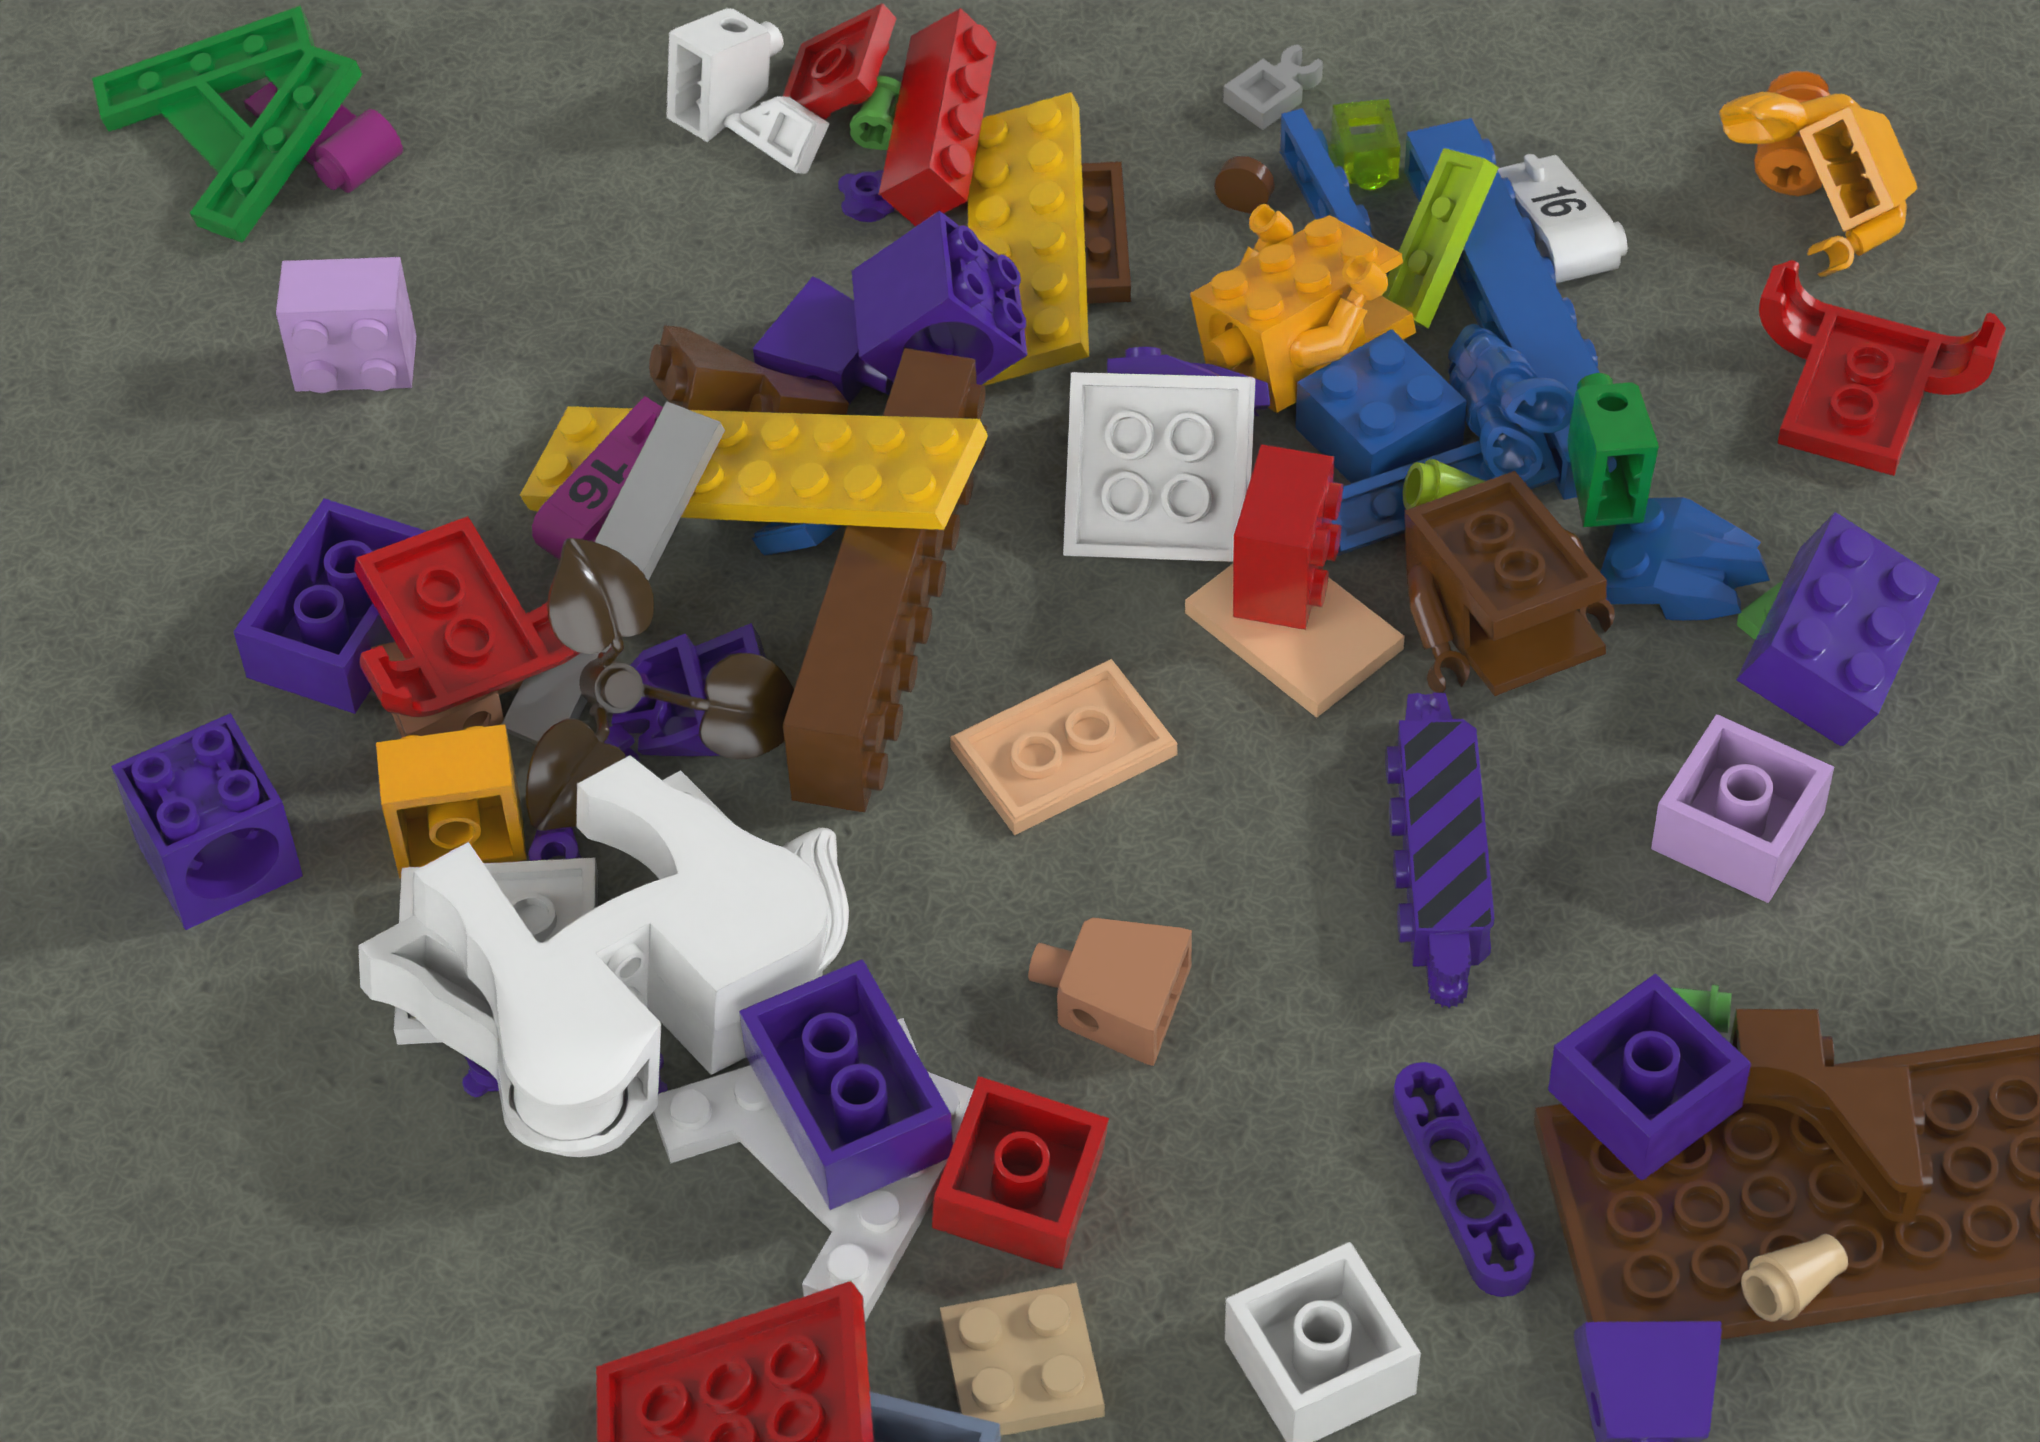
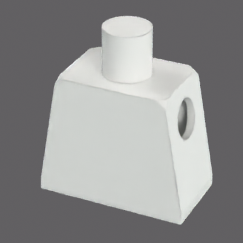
M726 8L670 31L667 118L706 142L710 141L727 127L723 124L726 116L745 112L767 93L770 57L781 51L784 44L779 29L770 22L759 24L734 9Z

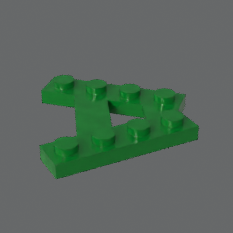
M300 5L94 77L92 82L100 117L108 132L162 114L218 174L193 207L190 215L197 227L243 243L363 74L356 60L314 46L308 19ZM266 77L278 91L250 128L218 94Z

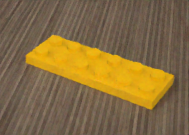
M1072 92L995 115H989L982 119L968 194V228L975 233L979 241L998 255L1003 254L1010 258L1020 273L1021 283L1019 284L1022 312L1026 319L1024 330L1027 356L982 384L985 386L1089 357L1079 106Z

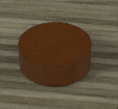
M1237 156L1224 163L1215 179L1214 188L1217 197L1227 208L1252 214L1259 205L1268 203L1274 192L1275 182L1272 173L1263 163L1251 157Z

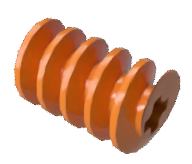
M1792 71L1782 74L1771 82L1767 92L1793 98L1799 103L1830 95L1828 84L1822 76L1808 71ZM1800 133L1779 142L1757 144V152L1754 159L1755 172L1760 181L1771 190L1787 195L1803 196L1812 194L1822 187L1823 184Z

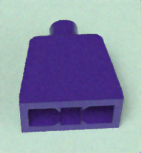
M813 276L753 347L755 364L787 375L831 381L849 404L865 385L890 395L894 383L859 358L854 300Z
M1721 1321L1585 1322L1575 1329L1574 1343L1596 1442H1701L1707 1439L1712 1417L1721 1340Z

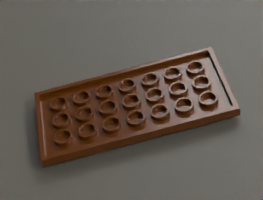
M2040 1034L1834 1064V1067H1908L1912 1094H1922L1925 1124L1923 1134L1917 1135L1919 1153H1929L1931 1156L1933 1182L1930 1195H1921L1914 1222H1897L1886 1218L1820 1132L1801 1116L1782 1108L1764 1104L1743 1103L1739 1110L1641 1181L1563 1104L1536 1107L1534 1125L1587 1322L1721 1321V1340L2040 1292ZM1822 1234H1828L1837 1239L1846 1252L1848 1259L1847 1269L1834 1277L1794 1319L1767 1321L1750 1307L1742 1290V1276L1749 1270L1751 1261L1755 1257L1812 1241Z

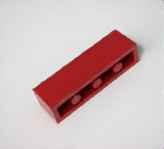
M961 8L911 35L879 195L914 226H918L938 211L944 214L968 200L997 42L991 37L985 27L977 24Z

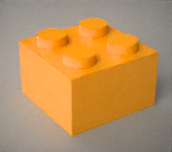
M505 724L488 727L473 726L460 731L425 736L409 735L396 740L376 742L381 806L399 878H401L402 868L423 867L468 842L483 863L527 860L521 799Z

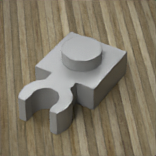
M1298 44L1293 45L1282 53L1281 62L1276 66H1273L1265 59H1261L1223 86V102L1264 130L1281 118L1282 113L1289 112L1302 103L1303 90L1311 89L1321 82L1323 62L1317 59L1308 66H1300L1302 64V47Z

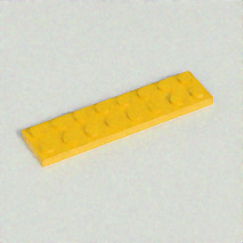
M568 406L520 494L528 509L539 511L549 497L633 408ZM691 410L719 421L725 431L681 518L944 530L986 442L988 434L980 419Z

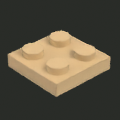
M1077 1283L940 1307L941 1323L960 1414L999 1423L1000 1436L1105 1416L1104 1400Z

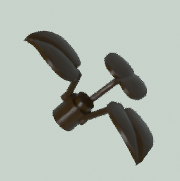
M569 538L564 541L560 562L549 590L547 603L548 619L554 635L562 644L583 654L599 653L596 659L590 661L584 667L579 680L580 691L583 697L593 704L590 709V715L595 718L597 731L594 733L586 723L569 718L554 724L540 738L530 760L526 781V805L532 827L545 831L575 827L577 825V783L626 758L625 754L618 747L604 743L610 733L607 713L627 712L637 705L641 697L705 711L699 727L700 739L711 751L726 758L739 760L758 757L770 752L785 741L783 723L794 688L784 672L771 660L752 653H736L719 661L706 677L705 694L707 699L643 684L642 678L635 668L615 660L624 650L622 637H630L642 633L649 627L652 621L654 596L650 583L638 566L608 546L576 538ZM611 644V647L606 652H601Z

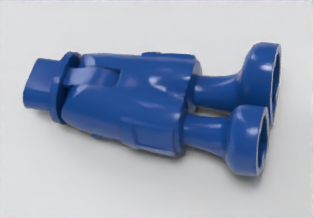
M1470 324L1461 331L1449 350V384L1467 400L1465 420L1471 431L1480 437L1481 452L1488 468L1496 477L1516 471L1522 480L1526 481L1535 476L1541 469L1543 453L1534 438L1526 430L1517 426L1516 423L1537 432H1558L1570 424L1574 398L1562 382L1554 379L1537 378L1535 371L1526 361L1524 355L1520 351L1508 347L1494 332L1481 328L1477 324Z

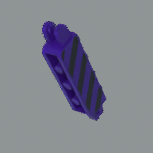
M1413 693L1408 694L1405 720H1399L1397 746H1386L1385 751L1387 784H1398L1399 797H1392L1389 801L1391 836H1402L1403 850H1394L1393 854L1395 889H1407L1408 903H1398L1399 943L1411 942L1413 967L1426 966L1430 999H1434L1435 1004L1438 1003L1441 1007L1447 1006L1450 1009L1451 1006L1457 1007L1459 1003L1463 1004L1464 998H1467L1470 966L1479 965L1491 954L1490 930L1494 926V908L1477 729L1464 719L1452 718L1445 693L1427 695Z

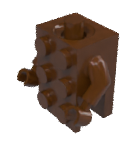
M1516 471L1404 511L1409 604L1424 650L1431 648L1435 659L1427 675L1428 685L1434 692L1444 693L1446 690L1445 677L1440 669L1444 667L1450 668L1455 672L1457 681L1463 687L1469 677L1471 665L1492 694L1497 696L1606 654V644L1592 629L1586 614L1596 616L1605 633L1613 624L1615 611L1612 604L1606 600L1607 580L1586 556L1580 539L1558 523ZM1449 641H1452L1460 652L1452 651Z

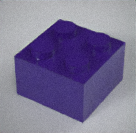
M1655 973L1554 1045L1548 1091L1642 1181L1742 1107L1751 1062Z

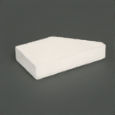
M780 96L762 102L760 106L740 114L734 113L726 116L723 122L725 126L793 172L806 174L809 171L829 126L828 122L792 98Z

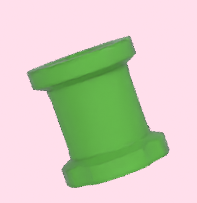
M878 76V84L875 91L867 100L862 102L861 110L851 119L850 135L863 148L888 150L901 82L891 77Z

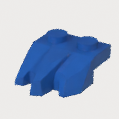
M1684 497L1648 498L1644 523L1616 525L1600 571L1607 580L1606 600L1611 604H1660L1665 618L1672 621L1709 620L1741 613V601L1734 589L1770 581L1767 566L1759 549H1757L1761 542L1690 499Z

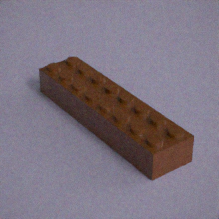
M905 348L883 416L981 419L985 403V385L976 383L975 359ZM983 425V427H984V429H985V431H986V433H987V426H986V425ZM986 442L978 456L977 460L981 461L984 456ZM973 470L944 530L847 525L783 723L792 801L865 813L872 790L882 791L888 770V754L884 753L887 740L897 741L901 731L903 705L898 703L902 691L911 693L914 688L918 658L913 654L916 644L925 645L930 635L932 609L928 608L931 596L940 597L943 592L946 578V562L942 561L945 550L954 551L960 531V516L956 515L959 504L968 505L970 502L974 483Z

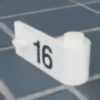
M1527 154L1524 156L1523 163L1498 168L1501 178L1508 177L1512 183L1517 209L1524 217L1527 216L1533 225L1536 247L1541 257L1547 256L1551 260L1555 271L1556 283L1619 268L1621 256L1627 254V239L1620 222L1613 223L1606 211L1557 155L1538 159L1534 154Z

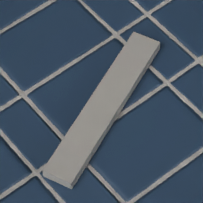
M666 401L595 540L596 543L608 546L631 560L644 573L648 581L725 431L722 424L717 420ZM611 644L601 652H606L611 647ZM580 653L560 666L524 679L501 725L505 724L507 733L537 745L543 734L554 724L569 718L578 720L587 703V700L580 691V675L584 667L590 661L596 659L599 653Z

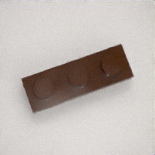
M1122 162L1082 163L1087 304L1131 302V278Z

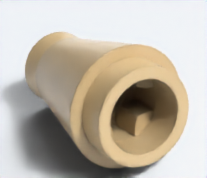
M1822 1234L1812 1241L1757 1256L1751 1261L1749 1270L1742 1276L1744 1296L1750 1307L1767 1321L1794 1319L1834 1277L1847 1269L1848 1259L1846 1252L1837 1239L1831 1235Z

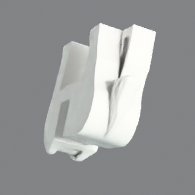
M630 755L577 783L576 827L588 839L615 847L638 859L659 880L633 889L598 906L566 926L547 942L541 943L533 937L468 842L413 871L414 915L358 945L360 988L371 1000L384 1002L410 1013L436 1039L488 1070L498 1082L505 1125L509 1132L523 1144L537 1150L570 1157H590L610 1152L621 1146L658 1107L661 1023L712 1075L746 1058L739 1015L740 1010L823 976V970L836 958L846 938L849 906L837 865L836 834L831 829L816 828L786 843L783 847L774 845L736 826L681 770L661 780Z

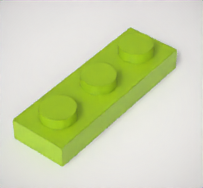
M1443 148L1399 249V252L1402 253L1403 264L1392 269L1388 274V286L1381 296L1412 312L1415 325L1429 329L1499 167L1485 158Z

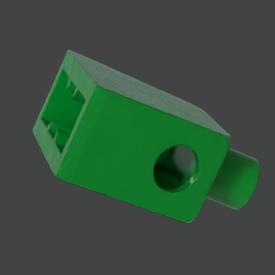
M1589 374L1583 377L1577 384L1567 438L1568 453L1583 527L1644 523L1659 445L1639 386L1632 382L1613 384L1612 378L1607 374ZM1608 456H1613L1616 461V468L1612 472H1609Z

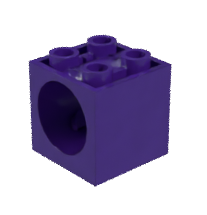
M940 211L851 270L859 358L893 382L905 348L973 358L976 363V383L980 385L1027 356L1024 330L1026 319L1022 312L1019 289L1021 276L1016 265L1003 254L998 255L979 241L970 228L965 225L959 226Z
M231 713L111 766L135 840L185 930L303 877L283 802Z

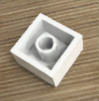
M1351 1242L1226 1298L1225 1341L1286 1442H1315L1413 1396L1417 1392L1421 1352Z

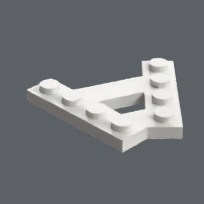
M898 1019V1022L900 1023L901 1027L903 1028L905 1034L907 1035L909 1041L911 1042L913 1048L916 1051V1048L914 1046V1043L912 1041V1038L910 1036L904 1019ZM751 1065L658 1094V1107L652 1112L670 1163L741 1142L832 1232L802 1283L804 1296L852 1281L863 1295L865 1321L933 1202L948 1160L946 1159L829 1210ZM928 1072L951 1112L954 1144L973 1089Z

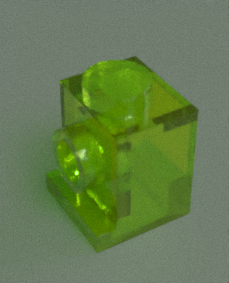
M1389 99L1333 104L1331 147L1332 151H1335L1338 166H1341L1346 173L1349 184L1357 183L1363 189L1375 190L1383 187L1389 180L1399 179L1401 145ZM1376 124V131L1373 133L1351 135L1350 127Z

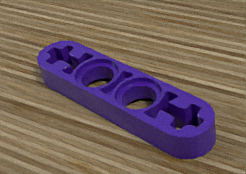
M1420 1062L1403 1068L1396 1076L1394 1084V1112L1473 1281L1484 1292L1498 1297L1514 1296L1523 1291L1531 1280L1535 1256L1533 1246L1452 1077L1437 1064ZM1422 1087L1427 1095H1435L1434 1114L1436 1119L1429 1123V1111L1421 1097H1412L1413 1089ZM1452 1139L1462 1143L1468 1150V1155L1459 1162L1448 1163L1437 1159L1430 1148L1440 1140ZM1478 1194L1488 1198L1495 1209L1490 1215L1475 1219L1461 1213L1456 1203L1466 1195ZM1497 1234L1496 1245L1505 1260H1514L1512 1271L1504 1272L1499 1263L1490 1264L1492 1245L1489 1237Z

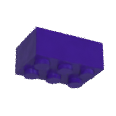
M324 498L233 631L246 678L356 714L372 689L360 668V654L370 650L371 647L395 642L354 571L356 557L426 531Z
M1834 512L1800 547L1736 680L1829 740L1844 746L1879 714L1940 578Z
M863 959L739 1011L745 1056L829 1210L948 1159L953 1147L951 1112Z

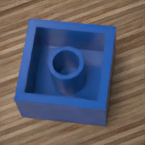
M1391 329L1346 354L1340 360L1326 365L1297 382L1295 428L1322 455L1334 456V467L1353 484L1463 446L1467 400Z

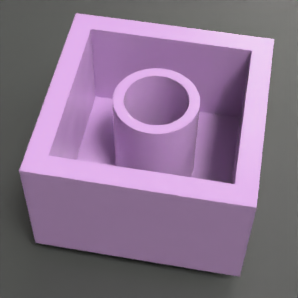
M400 257L282 261L276 315L295 392L312 391L325 393L331 390L358 389L384 391L390 388H412L416 332Z
M1716 714L1658 803L1651 849L1769 903L1825 813L1834 766Z

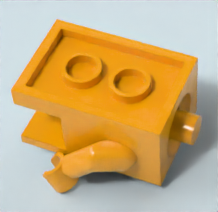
M1267 204L1259 205L1249 218L1250 229L1259 236L1255 247L1248 246L1239 266L1217 274L1211 282L1190 293L1205 363L1267 382L1270 397V406L1268 408L1276 413L1296 403L1297 382L1334 361L1340 360L1346 354L1391 329L1403 340L1416 333L1413 313L1381 296L1388 286V279L1385 273L1403 264L1402 253L1330 215L1310 222L1306 225L1305 229L1294 234L1291 221L1282 212H1275Z

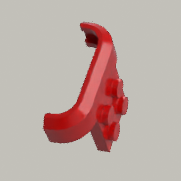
M1790 260L1773 266L1760 298L1759 315L1762 325L1768 335L1779 346L1807 360L1781 424L1777 444L1895 476L1925 392L1940 395H1955L1969 392L1981 386L1989 378L2006 331V327L1994 313H1987L1982 326L1972 334L1966 336H1947L1819 301L1811 296L1801 285L1798 275V262Z
M469 516L356 557L354 571L405 660L390 661L383 646L375 647L360 654V668L383 708L390 713L410 717L435 715L560 666L580 654V652L574 651L562 644L554 635L548 619V601L531 612L526 613Z

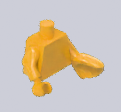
M1759 92L1741 96L1726 103L1719 111L1725 134L1730 140L1737 143H1774L1775 141L1779 142L1800 133L1843 232L1846 231V238L1834 236L1816 243L1808 249V256L1822 250L1829 256L1830 265L1828 269L1818 273V276L1825 277L1849 268L1854 260V253L1861 256L1895 237L1904 228L1907 210L1905 200L1917 190V183L1891 124L1884 114L1862 108L1846 94H1832L1799 103L1793 98H1787L1778 93Z

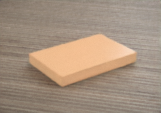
M1233 564L1185 599V614L1316 718L1404 650L1405 636L1330 578H1328L1324 604L1322 607L1312 606L1306 630L1233 617Z
M1112 659L950 737L951 750L1014 835L1177 755V742Z

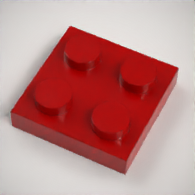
M882 3L801 43L783 97L792 98L823 120L832 112L851 103L857 105L867 100L877 87V77L883 58L890 47L889 40L896 17Z

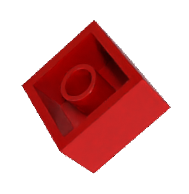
M1261 444L1234 533L1233 617L1306 630L1312 606H1323L1327 592L1329 571L1322 569L1326 560H1336L1341 538V525L1332 523V520H1337L1343 495V484L1333 482L1334 456Z
M978 1076L934 1195L932 1228L1062 1270L1104 1151L1109 1118Z

